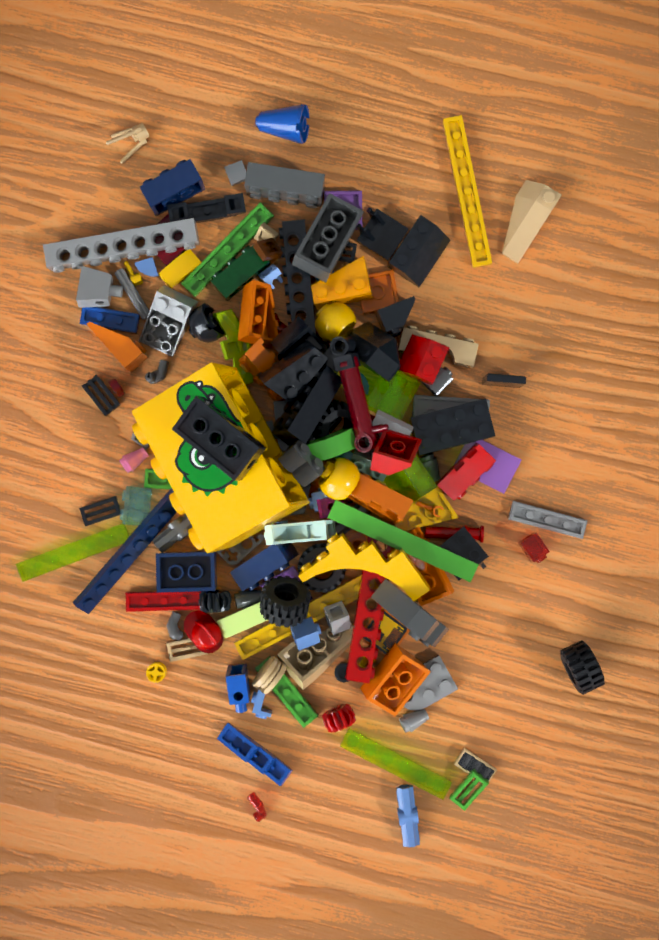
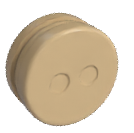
M275 656L270 657L255 676L252 685L255 688L258 687L262 693L268 694L283 676L287 667L286 664L279 661Z

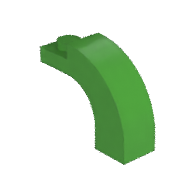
M352 428L340 429L332 434L307 441L306 443L311 454L321 461L356 448Z

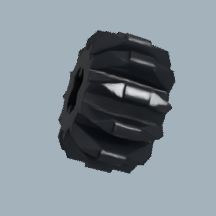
M226 590L203 591L199 594L198 599L200 610L205 613L228 611L232 603L230 592Z

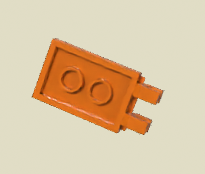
M419 526L409 531V533L429 541V539L424 538V534ZM407 554L430 586V591L417 599L420 606L455 592L444 570Z

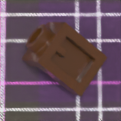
M274 238L257 241L253 245L263 262L269 260L270 264H274L283 254Z

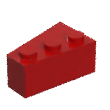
M476 442L436 484L453 501L455 499L460 500L467 493L466 489L470 485L474 486L479 481L480 476L490 470L496 460Z

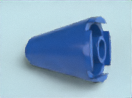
M300 104L262 111L256 116L255 124L261 132L303 144L307 141L309 125H307L306 118H309V109L307 105Z

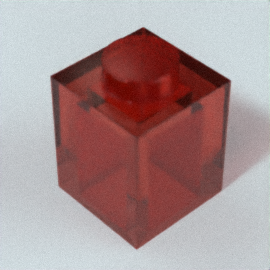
M533 532L518 542L530 562L533 563L535 561L540 563L547 558L546 554L550 552L537 532Z

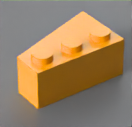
M364 255L332 273L326 283L320 280L311 285L314 305L317 310H320L326 304L330 305L334 302L348 304L373 298Z

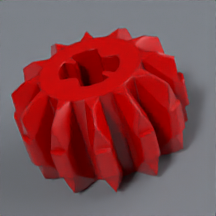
M350 704L337 705L322 715L324 726L331 733L347 729L356 721L355 713Z

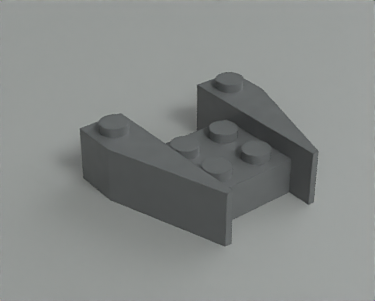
M387 579L382 582L371 596L372 599L410 630L408 634L416 641L420 640L427 647L429 645L436 647L449 630Z

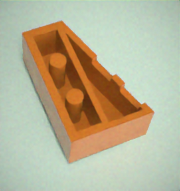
M252 280L243 286L238 341L255 344L262 338L264 341L263 347L275 348L270 342L278 335L277 327L279 325L278 320H275V304L270 284Z
M260 338L238 360L240 362L239 365L245 372H250L254 376L253 380L259 386L263 385L267 389V394L273 400L280 401L282 397L264 385L256 376L258 373H263L272 367L271 364L276 362L274 359L276 355L272 351L268 353L262 345L264 341Z
M365 473L360 474L357 486L347 497L392 525L403 521L414 501L388 488L384 484L372 480Z

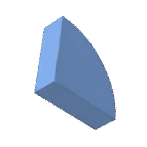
M153 257L135 262L137 269L144 275L150 277L159 276Z

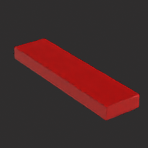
M203 591L126 592V612L200 610L198 599L199 594Z

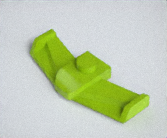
M232 309L214 313L213 316L227 340L220 342L225 361L233 359V367L238 369L245 384L253 383V375L250 372H245L239 365L240 362L238 360L252 345L238 341L239 321Z

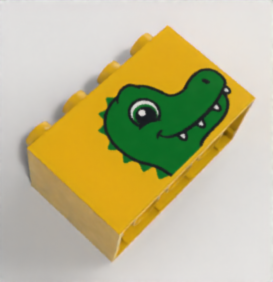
M211 362L131 411L137 421L132 425L133 432L143 445L149 444L155 457L151 459V466L160 479H168L174 491L169 495L170 502L180 515L186 513L192 525V528L188 529V535L198 550L204 548L206 553L231 548L265 529V525H272L310 503L300 483L278 460L282 450L236 367ZM195 396L205 397L266 447L243 480L234 481L172 430ZM203 421V423H202V429H203V430L205 429V422H204V421ZM219 434L218 437H217V440H218L219 443H220V441H221V435H220V434ZM236 447L233 448L234 456L237 454Z

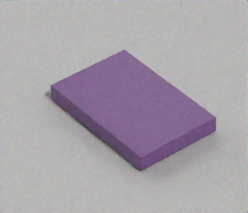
M484 440L476 441L496 460L490 470L480 476L479 481L504 494L521 459ZM476 442L463 446L454 465Z

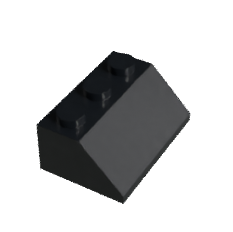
M420 215L389 261L388 268L393 269L394 272L419 288L451 240L437 225Z

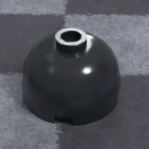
M206 303L200 305L191 313L189 331L194 338L211 343L223 337L224 333L213 316L215 310Z

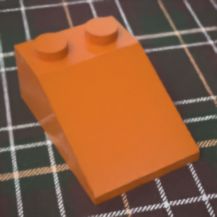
M92 322L87 323L88 327L128 371H134L148 358L145 354L147 350L138 340L133 341L129 337Z

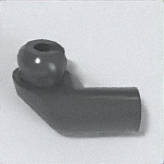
M160 360L158 370L148 372L145 375L146 381L150 384H156L164 380L169 362Z
M176 611L172 612L166 627L171 639L180 640L183 637V632L179 630L177 624L182 614Z

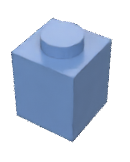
M312 617L304 619L301 624L297 623V626L293 627L290 625L292 637L299 651L320 643L319 635L322 634L318 623L314 624Z

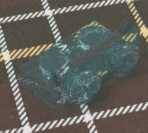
M127 486L126 490H123L122 501H125L124 509L120 511V520H123L122 524L139 526L148 516L152 496L151 488Z

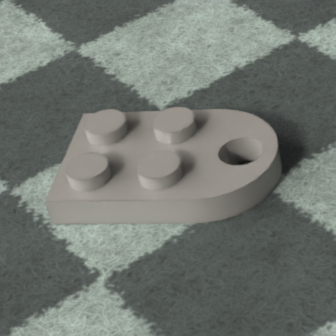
M439 655L423 663L431 672L412 695V698L404 705L405 708L413 711L422 710L458 690Z

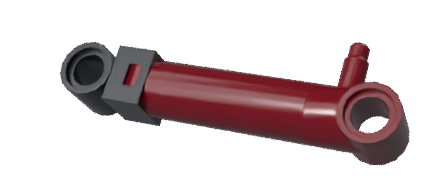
M337 336L330 343L331 352L339 356L333 358L336 372L339 371L352 420L356 436L354 445L359 452L366 453L375 449L379 441V436L376 433L388 430L389 426L388 424L373 426L359 371V366H361L358 352L353 353L356 347L355 341L350 336ZM342 341L345 343L344 351L341 349L340 345ZM365 437L369 439V446L365 444Z

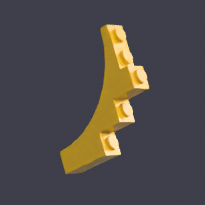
M336 533L327 539L326 549L329 552L323 551L316 557L317 560L312 564L308 562L303 565L298 575L301 581L305 582L315 575L330 570L362 569L377 573L391 580L402 588L413 601L430 591L429 584L403 549L391 551L386 559L372 540L369 543L365 541L357 547L358 551H356L344 533L340 535Z

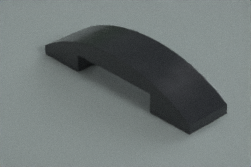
M243 193L226 195L224 198L189 204L182 202L167 205L170 222L194 218L196 223L246 213Z

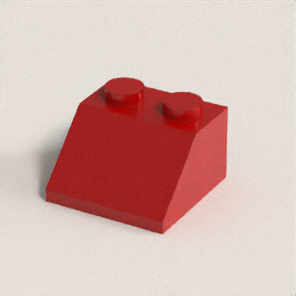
M412 334L401 357V368L398 371L432 385L449 347L434 340Z
M389 429L382 432L373 452L370 470L391 475L411 467L422 439Z

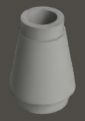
M425 709L404 714L403 717L399 718L405 733L413 732L429 720Z

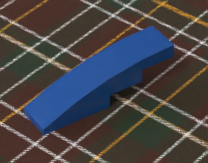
M227 723L217 737L221 743L244 762L250 763L260 773L267 775L279 786L284 784L293 771L279 758L230 723Z

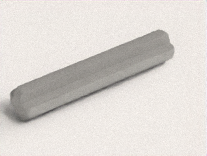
M123 268L115 272L117 279L141 318L146 320L149 309Z

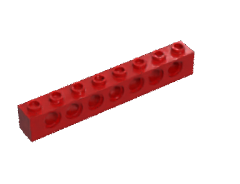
M369 536L367 538L368 543L373 540V542L376 544V542L378 541ZM387 544L385 549L381 551L386 559L388 558L387 555L391 552V546ZM362 570L345 676L346 680L370 683V679H374L375 667H372L373 659L377 660L378 648H375L376 640H380L381 629L378 626L379 621H383L384 609H381L382 606L378 603L373 609H369L366 606L367 600L377 590H372L369 583L372 579H378L381 585L387 579L377 573ZM372 618L374 621L373 626L365 628L363 626L364 619ZM363 637L370 638L371 642L368 647L360 645V640ZM362 656L368 660L367 664L363 667L357 665L358 658Z

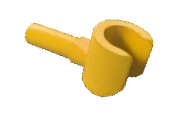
M125 261L123 264L129 272L133 285L143 284L141 274H134L128 261Z

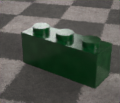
M253 245L245 247L241 252V256L237 259H231L227 263V268L223 271H217L212 276L211 282L227 302L242 290L244 285L251 282L258 274L270 266V261L263 262Z

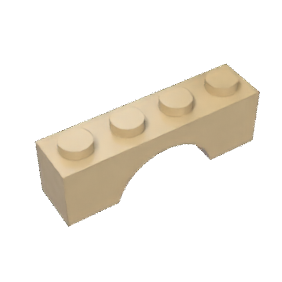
M415 326L403 327L398 348L399 353H404L413 334L449 347L448 352L451 355L453 365L471 369L474 367L479 345L474 343L475 340L469 338L459 340L456 339L455 335L451 334L441 336L437 335V332L433 330H426V332L418 331L419 328Z

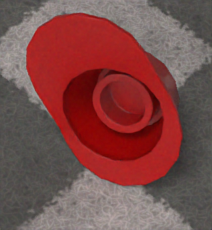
M198 610L186 616L183 624L184 631L201 652L213 653L222 646L224 639L221 630L208 613Z

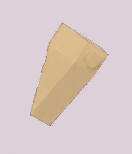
M529 180L525 181L515 197L502 255L517 264L519 263L562 194L545 184Z
M351 624L350 629L335 635L332 634L330 628H327L319 635L320 643L299 651L295 642H292L277 654L280 661L286 664V670L302 690L315 681L350 646L353 625Z

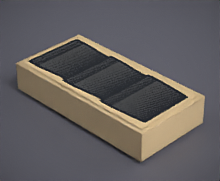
M465 747L454 762V765L469 774L475 769L478 774L483 775V778L489 781L497 771L495 767Z

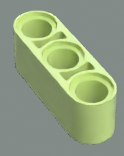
M260 602L217 620V624L225 639L267 620L261 615Z

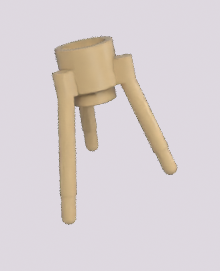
M143 123L111 135L112 139L106 141V144L109 145L129 136H132L135 142L139 141L120 161L121 164L129 159L142 145L147 143L146 138L150 136Z

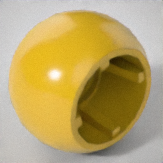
M334 302L330 305L326 304L316 314L318 317L315 321L317 334L328 343H331L332 339L337 336H345L356 325V317L352 309L340 302Z
M338 457L324 464L325 469L318 483L321 491L327 497L334 500H344L357 486L360 472L352 461Z

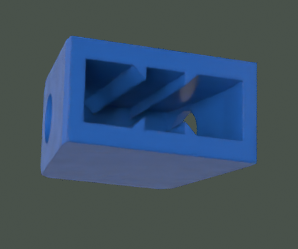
M247 664L229 665L226 672L229 704L235 705L237 713H243L247 711V703L250 701Z

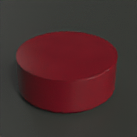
M113 378L108 382L118 397L124 395L125 392L116 379Z

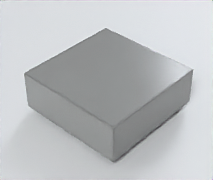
M242 160L224 167L231 186L245 181L246 169Z

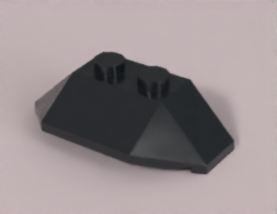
M366 322L345 334V336H350L354 339L356 347L353 353L358 352L361 365L390 382L401 368L396 339L370 322ZM342 341L340 345L345 349V343Z

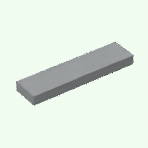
M512 501L508 520L583 539L587 520Z

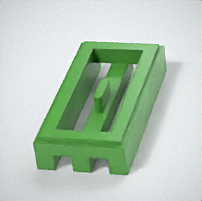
M473 769L454 790L449 799L465 811L489 784V780L484 779L483 775L478 774ZM475 777L474 781L466 788V790L459 796V798L456 799V797L461 793V791ZM480 781L481 784L479 785V787L471 794V796L464 803H462V800Z

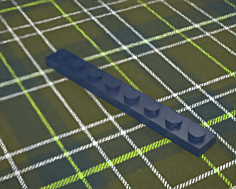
M172 488L73 601L75 607L89 614L176 514L177 511L172 506L169 495L174 492Z

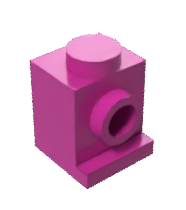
M329 497L316 500L320 519L328 517L331 511L328 509V504H334L335 502L334 499Z

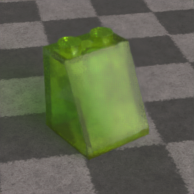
M397 371L390 382L380 377L367 400L369 410L376 414L380 410L402 420L420 382H418V379L405 375L400 371Z
M417 454L411 467L391 475H386L384 479L388 488L414 501L437 487Z

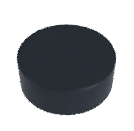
M345 662L339 663L334 671L336 679L343 683L350 681L345 678L347 663Z

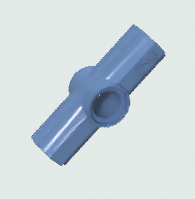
M405 784L396 787L399 806L397 808L399 826H401L403 847H415L420 845L417 806H415L413 785Z

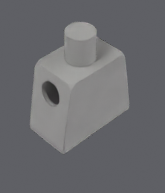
M85 266L81 267L76 297L78 307L110 306L111 296L122 297L123 286L113 285L111 274Z

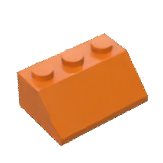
M395 643L375 668L374 679H370V683H364L360 689L367 700L396 717L431 671L410 652Z

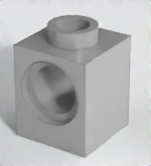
M342 601L324 607L325 618L333 635L351 628L349 614Z

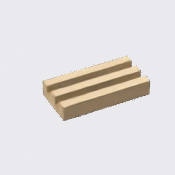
M190 638L166 643L170 662L208 653L198 651L173 657V653L196 649L197 647L190 645L175 649L171 648L174 645L192 642Z

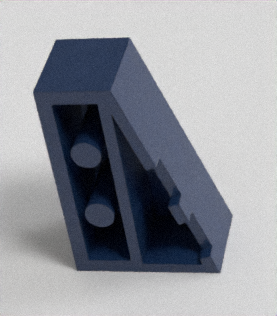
M292 543L270 545L232 570L230 574L242 592L247 588L251 591L260 585L258 581L261 579L267 581L273 577L275 570L279 569L281 572L290 566L288 562L299 555Z

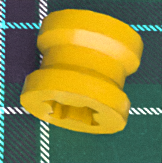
M154 662L146 670L148 680L153 683L162 681L167 674V668L162 662Z

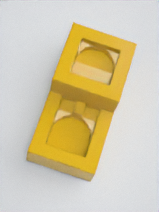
M189 249L168 264L158 275L169 288H173L202 262Z

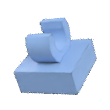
M271 264L258 274L262 282L270 284L272 289L275 288L272 284L274 279H277L280 283L283 282L279 276L282 273L274 264Z

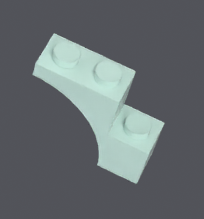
M322 520L265 525L264 538L266 545L327 540L336 534L335 521Z

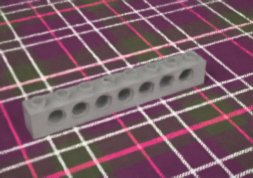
M194 218L44 244L43 249L46 267L54 273H59L71 267L72 269H81L83 265L99 266L105 261L116 263L120 262L122 258L138 259L139 255L155 256L158 255V251L165 250L166 253H173L180 247H184L185 250L194 249L196 245H200L196 221ZM176 233H183V237L181 240H174V235ZM164 236V241L161 244H156V237ZM145 239L144 246L137 247V242ZM126 243V248L119 251V244ZM107 246V252L100 254V248ZM85 249H88V255L86 257H81V252ZM65 253H70L69 259L63 261V255Z

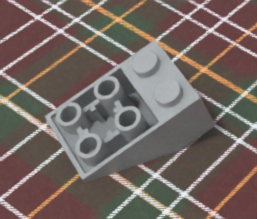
M165 285L156 291L139 342L173 357L189 326L190 315L196 309L198 301Z

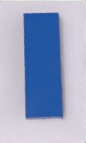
M99 307L82 308L80 324L88 326L87 323L92 322L106 329L137 334L140 315Z

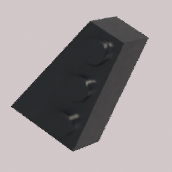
M306 340L288 352L285 358L279 362H274L271 364L272 367L263 373H258L256 376L264 385L292 404L329 358L319 348Z

